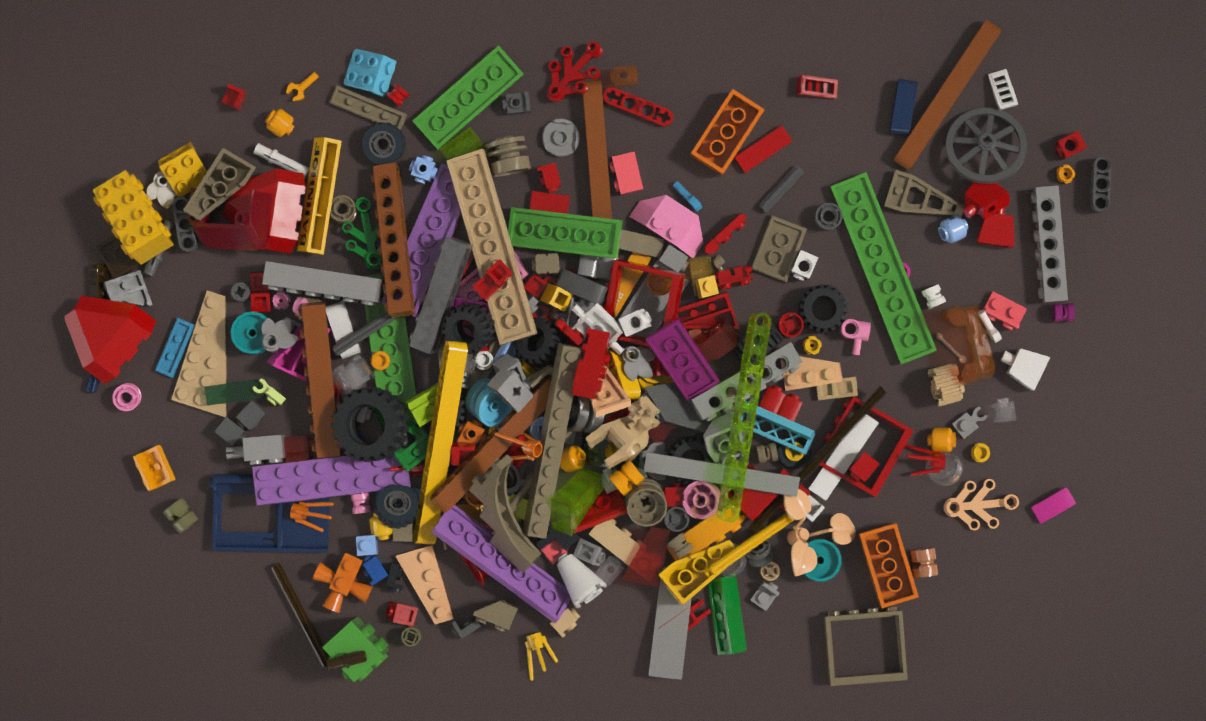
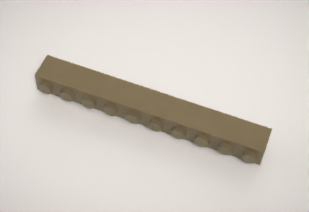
M558 343L539 440L543 450L535 461L522 530L527 536L545 539L547 536L572 405L573 382L582 348L575 345Z

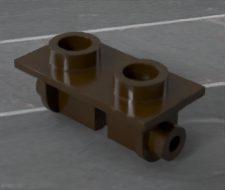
M93 264L89 268V282H96V286H89L90 297L109 300L103 285L109 278V270L105 264Z

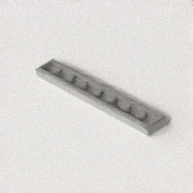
M651 452L646 453L644 472L796 497L800 477Z

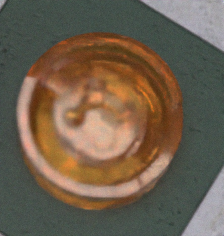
M652 273L648 275L647 287L652 294L664 296L670 292L672 278Z

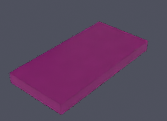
M676 318L645 338L687 402L720 382V379L679 318Z

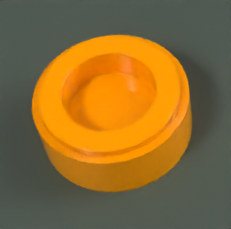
M377 351L371 357V365L376 370H385L390 365V357L383 351Z

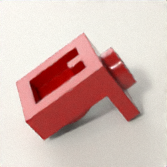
M390 601V605L386 608V620L414 627L418 608Z

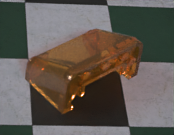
M975 304L941 311L943 321H950L955 328L965 327L973 363L965 364L962 374L957 376L959 382L962 381L963 385L989 379L995 373V365L986 328L978 315L981 309Z

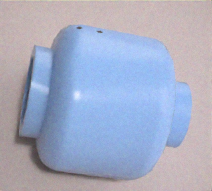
M952 216L940 223L938 232L943 241L954 243L966 237L968 224L965 219H961L959 216Z

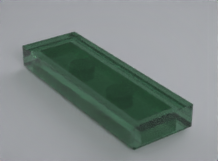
M260 379L205 386L206 404L210 406L264 398V393L257 394L252 389L254 386L257 389H262L263 384L259 382Z

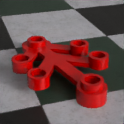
M598 42L588 43L586 52L573 67L572 56L574 51L570 46H564L561 49V54L564 57V78L561 81L559 79L560 63L556 60H552L549 63L548 68L552 73V85L547 89V97L551 101L559 102L568 94H584L587 92L588 87L583 81L578 80H596L599 78L600 71L594 66L590 67L588 71L579 72L591 58L601 56L603 49ZM578 81L575 86L566 87L570 82Z

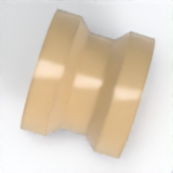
M771 561L769 564L760 567V573L764 579L772 581L778 578L780 569L776 563Z

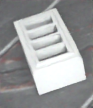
M1007 69L988 74L997 108L1004 110L1017 106L1018 101ZM1004 76L1003 80L994 81V78ZM1006 83V87L997 89V85ZM1008 90L1009 94L999 95V92ZM1010 97L1011 101L1002 103V99Z

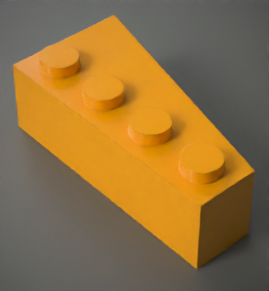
M730 500L713 516L701 520L692 529H688L683 534L686 536V541L691 543L694 548L682 558L710 548L709 545L714 541L718 544L725 539L726 536L724 534L731 531L734 533L742 527L740 524L747 517L745 513ZM667 545L666 548L675 561L680 560L675 555V550Z

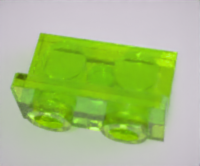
M471 127L440 148L447 160L479 149H484L487 152L486 147Z

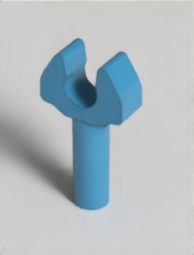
M678 181L674 183L673 187L698 212L702 208L701 203Z

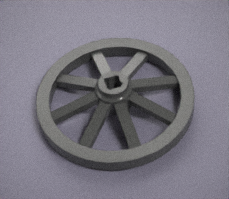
M977 108L962 114L951 125L946 138V154L951 166L965 179L980 184L998 183L1013 176L1022 166L1027 152V139L1020 123L1010 114L994 108ZM988 117L986 133H983L971 119ZM994 118L1010 125L994 135L991 134ZM965 124L978 138L954 136L957 130ZM1015 131L1020 147L997 140ZM953 144L977 145L959 160L956 158L953 150ZM995 148L1019 155L1013 165L1008 168ZM980 152L982 157L979 174L971 172L962 166ZM988 154L993 156L1003 172L994 175H984Z

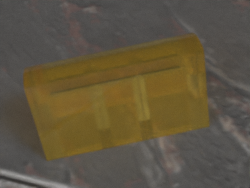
M711 256L689 258L694 297H698L694 280L713 276L714 274Z

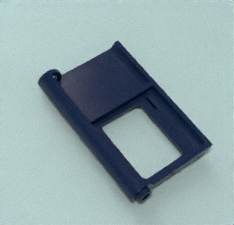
M214 474L213 478H210L209 488L213 489L214 493L212 551L328 552L329 519L307 516L306 519H303L323 528V532L304 524L296 523L295 519L290 518V512L293 503L299 504V501L275 504V530L272 533L223 532L221 528L223 495L255 494L253 474ZM330 497L300 502H330ZM329 506L306 507L309 512L329 515Z

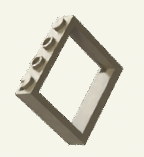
M897 606L886 607V611H878V608L866 609L867 612L859 613V609L847 610V614H840V611H830L828 615H824L830 686L908 680L902 610H897ZM895 616L899 671L835 676L831 621Z

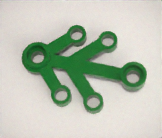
M361 197L357 199L355 206L356 211L361 215L364 233L353 227L351 222L343 223L342 232L346 235L351 234L366 244L368 252L357 246L354 240L347 241L345 248L349 253L354 252L362 257L368 269L378 270L383 264V257H380L379 248L377 250L375 248L379 224L372 232L368 214L371 203L369 199ZM364 204L366 209L362 210L359 206ZM391 219L388 220L387 226L391 225ZM348 225L351 227V230L346 231L344 227ZM392 237L393 241L389 244H393L395 242V237ZM354 244L355 248L350 249L348 248V245ZM374 258L378 262L376 264H372L370 260Z

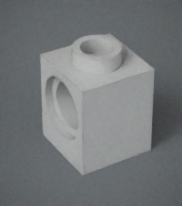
M671 245L667 247L659 259V262L674 272H684L689 264L687 262L688 256Z

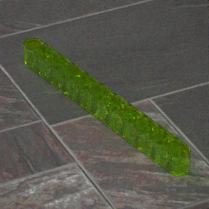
M754 312L751 314L745 340L717 508L718 517L728 523L735 522L740 513L771 328V317L765 312ZM759 316L763 317V324L761 326L757 324ZM756 335L760 337L758 345L754 344V337ZM755 354L757 361L755 364H752L750 359ZM752 373L754 380L749 384L747 377ZM746 393H749L751 398L750 401L746 403L744 401V396ZM746 412L747 420L742 422L741 415ZM743 431L744 438L742 441H739L738 434ZM737 451H740L741 457L736 461L734 455ZM734 470H737L738 476L733 480L731 474ZM733 489L735 492L734 497L729 499L728 492ZM730 508L731 515L726 518L725 511Z

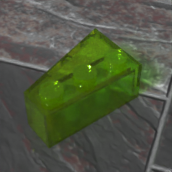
M583 467L552 497V529L569 536L573 535L603 490L604 485L601 474Z

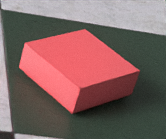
M556 538L541 549L552 565L562 555L568 553Z

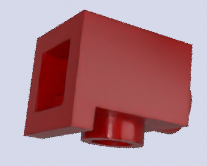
M556 163L537 167L538 173L542 172L543 174L539 178L542 187L546 186L547 193L559 191L558 187L562 186Z

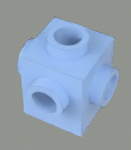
M422 155V158L417 157L416 161L412 160L409 171H412L411 176L414 177V181L425 184V182L431 183V180L435 179L438 168H436L433 158ZM425 165L427 167L426 171L421 172L419 170L420 166Z

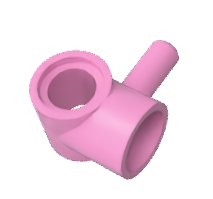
M848 319L841 324V335L846 339H854L853 355L859 356L862 341H868L871 328L870 322ZM847 324L854 325L855 332L853 334L846 333L845 326Z

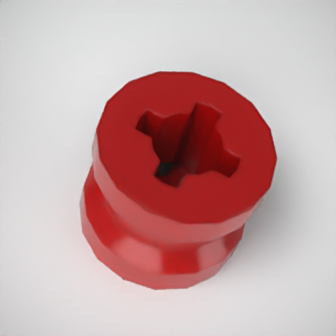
M396 83L393 85V90L386 94L399 107L403 105V100L408 99L410 96Z

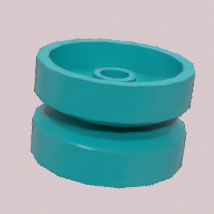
M246 312L238 316L231 328V338L235 346L242 352L253 355L266 352L267 350L262 345L264 335L261 328L268 317L257 312ZM252 329L256 331L255 336H250ZM274 340L269 341V345L274 343Z
M824 539L808 541V547L813 548L817 558L823 557L824 561H821V564L817 563L812 571L804 573V575L814 581L832 579L841 567V554L838 548L832 542Z

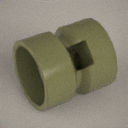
M184 498L179 499L163 512L169 521L174 522L173 527L178 534H181L199 520L193 511L188 510L189 505Z

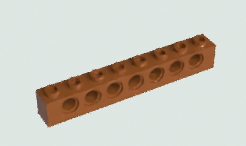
M395 162L373 166L371 180L375 184L373 199L374 202H377L375 217L377 221L379 220V227L377 228V236L381 239L379 254L380 257H383L381 273L382 276H385V283H383V292L387 295L385 310L392 318L416 315L400 167ZM386 182H390V186L383 189V185ZM392 200V204L389 207H385V203ZM393 218V224L387 226V221ZM396 237V241L393 244L388 243L390 238ZM394 255H398L397 261L391 263V258ZM395 274H400V278L397 281H392ZM398 292H402L401 298L395 300V295Z

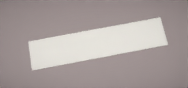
M866 414L863 416L864 419L862 418L861 422L855 425L856 427L852 429L853 431L849 432L848 436L844 437V440L839 443L840 445L836 447L826 465L842 474L847 471L879 423ZM822 468L809 487V490L827 500L841 477Z

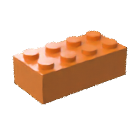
M732 89L690 156L723 176L765 109Z
M890 523L857 533L880 608L918 598V592L897 523Z

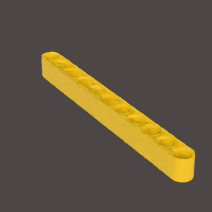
M446 341L444 345L419 496V506L413 533L414 543L434 545L437 536L431 531L440 519L441 510L430 500V497L447 479L468 351L466 342Z

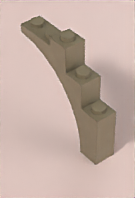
M506 455L502 459L497 458L489 471L487 470L482 475L480 473L477 474L471 481L473 485L469 491L484 504L482 506L483 512L479 517L494 530L492 532L494 536L490 543L524 573L536 562L541 552L524 534L510 507L506 479L513 459Z

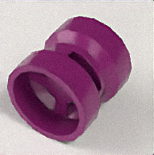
M1060 303L1053 304L1054 322H1061L1062 320L1074 322V303H1067L1066 305H1061Z

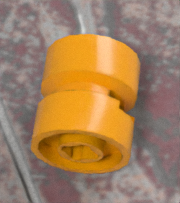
M630 460L621 466L620 471L616 470L608 476L624 496L632 490L633 485L637 486L645 480Z

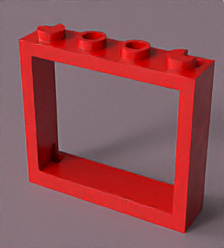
M622 259L614 261L612 268H610V274H612L611 281L607 284V300L604 301L602 307L614 318L623 269L626 267L672 278L663 327L677 318L686 274ZM623 332L617 339L650 347L645 340L646 337L637 335L626 337Z
M854 396L851 399L847 398L842 406L845 410L841 416L837 415L833 422L835 426L833 431H828L823 441L826 443L830 441L829 439L835 436L834 434L843 426L854 405L861 407L864 402ZM872 408V410L868 411L870 414L899 429L902 433L871 488L856 481L849 475L842 474L831 468L824 461L819 465L871 496L877 497L914 430L883 412Z

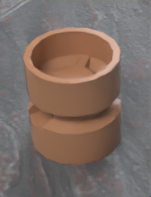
M935 548L910 551L911 561L915 563L912 567L913 578L938 575L937 564L934 563L936 559Z

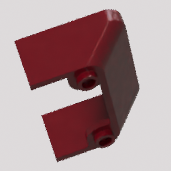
M191 188L190 198L197 188ZM250 190L248 209H241L236 213L234 224L210 223L211 212L200 221L190 215L188 219L205 248L262 251L265 249L268 240L272 194Z

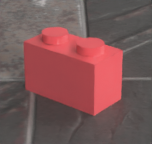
M635 152L613 156L612 162H609L611 173L616 174L617 180L614 181L616 192L620 191L622 196L643 191Z

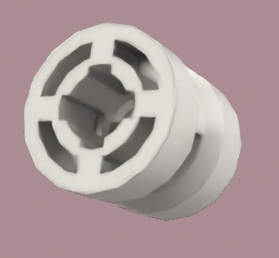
M939 284L921 292L923 297L927 299L928 309L946 302L945 297L940 294L941 288Z

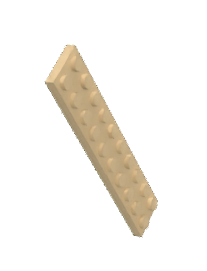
M484 149L446 160L470 244L473 245L472 251L480 278L499 259L513 272L500 289L487 300L492 320L495 321L494 327L496 328L499 344L503 345L538 334Z

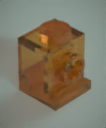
M636 65L613 67V72H610V81L615 84V88L638 86ZM625 72L627 74V78L622 79L620 77V74Z

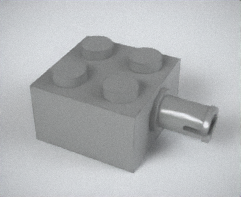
M285 435L242 438L243 446L226 447V452H234V454H226L227 460L244 458V461H249L250 465L264 464L263 460L268 459L269 463L283 462V458H287Z

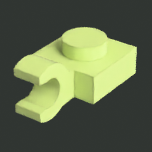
M263 379L259 380L263 384L262 389H257L255 386L252 388L257 394L265 393L268 396L267 401L274 406L277 404L281 406L286 400L285 397L270 387Z

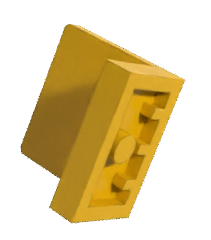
M191 142L158 160L161 171L178 197L191 192V188H197L208 172L196 154Z

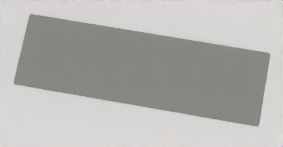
M662 566L661 572H662L664 569H666L667 567H663V566ZM661 578L649 676L682 680L691 599L685 604L680 605L668 591Z

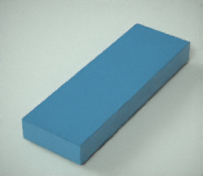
M180 318L176 319L155 371L174 378L194 331V324Z

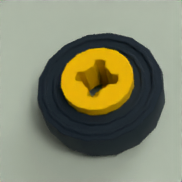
M788 435L787 437L783 438L782 440H785V439H787V438H790V435ZM803 437L794 439L795 445L804 449L807 439ZM779 444L777 454L783 465L788 468L797 469L808 463L812 450L810 445L807 454L804 455Z

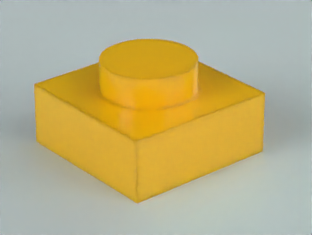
M714 275L694 280L699 299L719 294Z

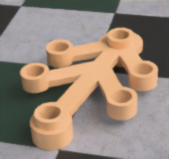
M986 479L983 482V487L970 502L962 503L968 494L976 489L975 482L967 481L964 484V489L956 498H949L945 501L943 509L948 516H958L968 524L971 530H978L980 522L977 519H972L963 510H972L987 522L989 528L995 529L999 526V520L990 516L983 508L1005 507L1006 509L1013 510L1018 507L1019 499L1013 494H1008L1003 499L982 501L987 493L995 488L994 480ZM988 481H991L993 484L991 488L986 487ZM968 483L973 484L972 490L967 489ZM1009 498L1013 499L1011 506L1007 504ZM951 504L956 505L955 511L950 510ZM995 519L996 525L992 527L990 520ZM972 521L977 522L976 528L971 527Z

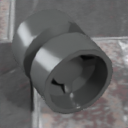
M671 507L666 512L664 523L671 531L679 532L688 526L689 515L682 507Z

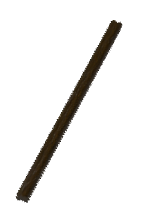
M881 386L844 423L843 427L834 434L835 436L829 439L830 441L821 448L822 450L818 451L815 457L801 469L802 471L796 476L800 477L799 485L805 482L804 479L806 480L807 476L810 477L811 473L815 471L814 469L818 468L819 464L825 461L824 458L826 459L827 455L833 452L832 450L836 448L835 446L837 444L840 445V441H843L844 437L846 438L847 434L853 431L852 429L856 427L855 425L859 424L862 418L864 419L863 416L867 415L868 411L874 408L873 405L876 406L875 404L879 403L882 397L884 398L883 395L887 394V392ZM779 494L760 513L761 515L755 518L754 522L749 525V528L754 533H757L758 529L762 528L763 524L768 521V518L770 519L771 515L777 512L776 510L780 508L779 506L783 505L784 494Z

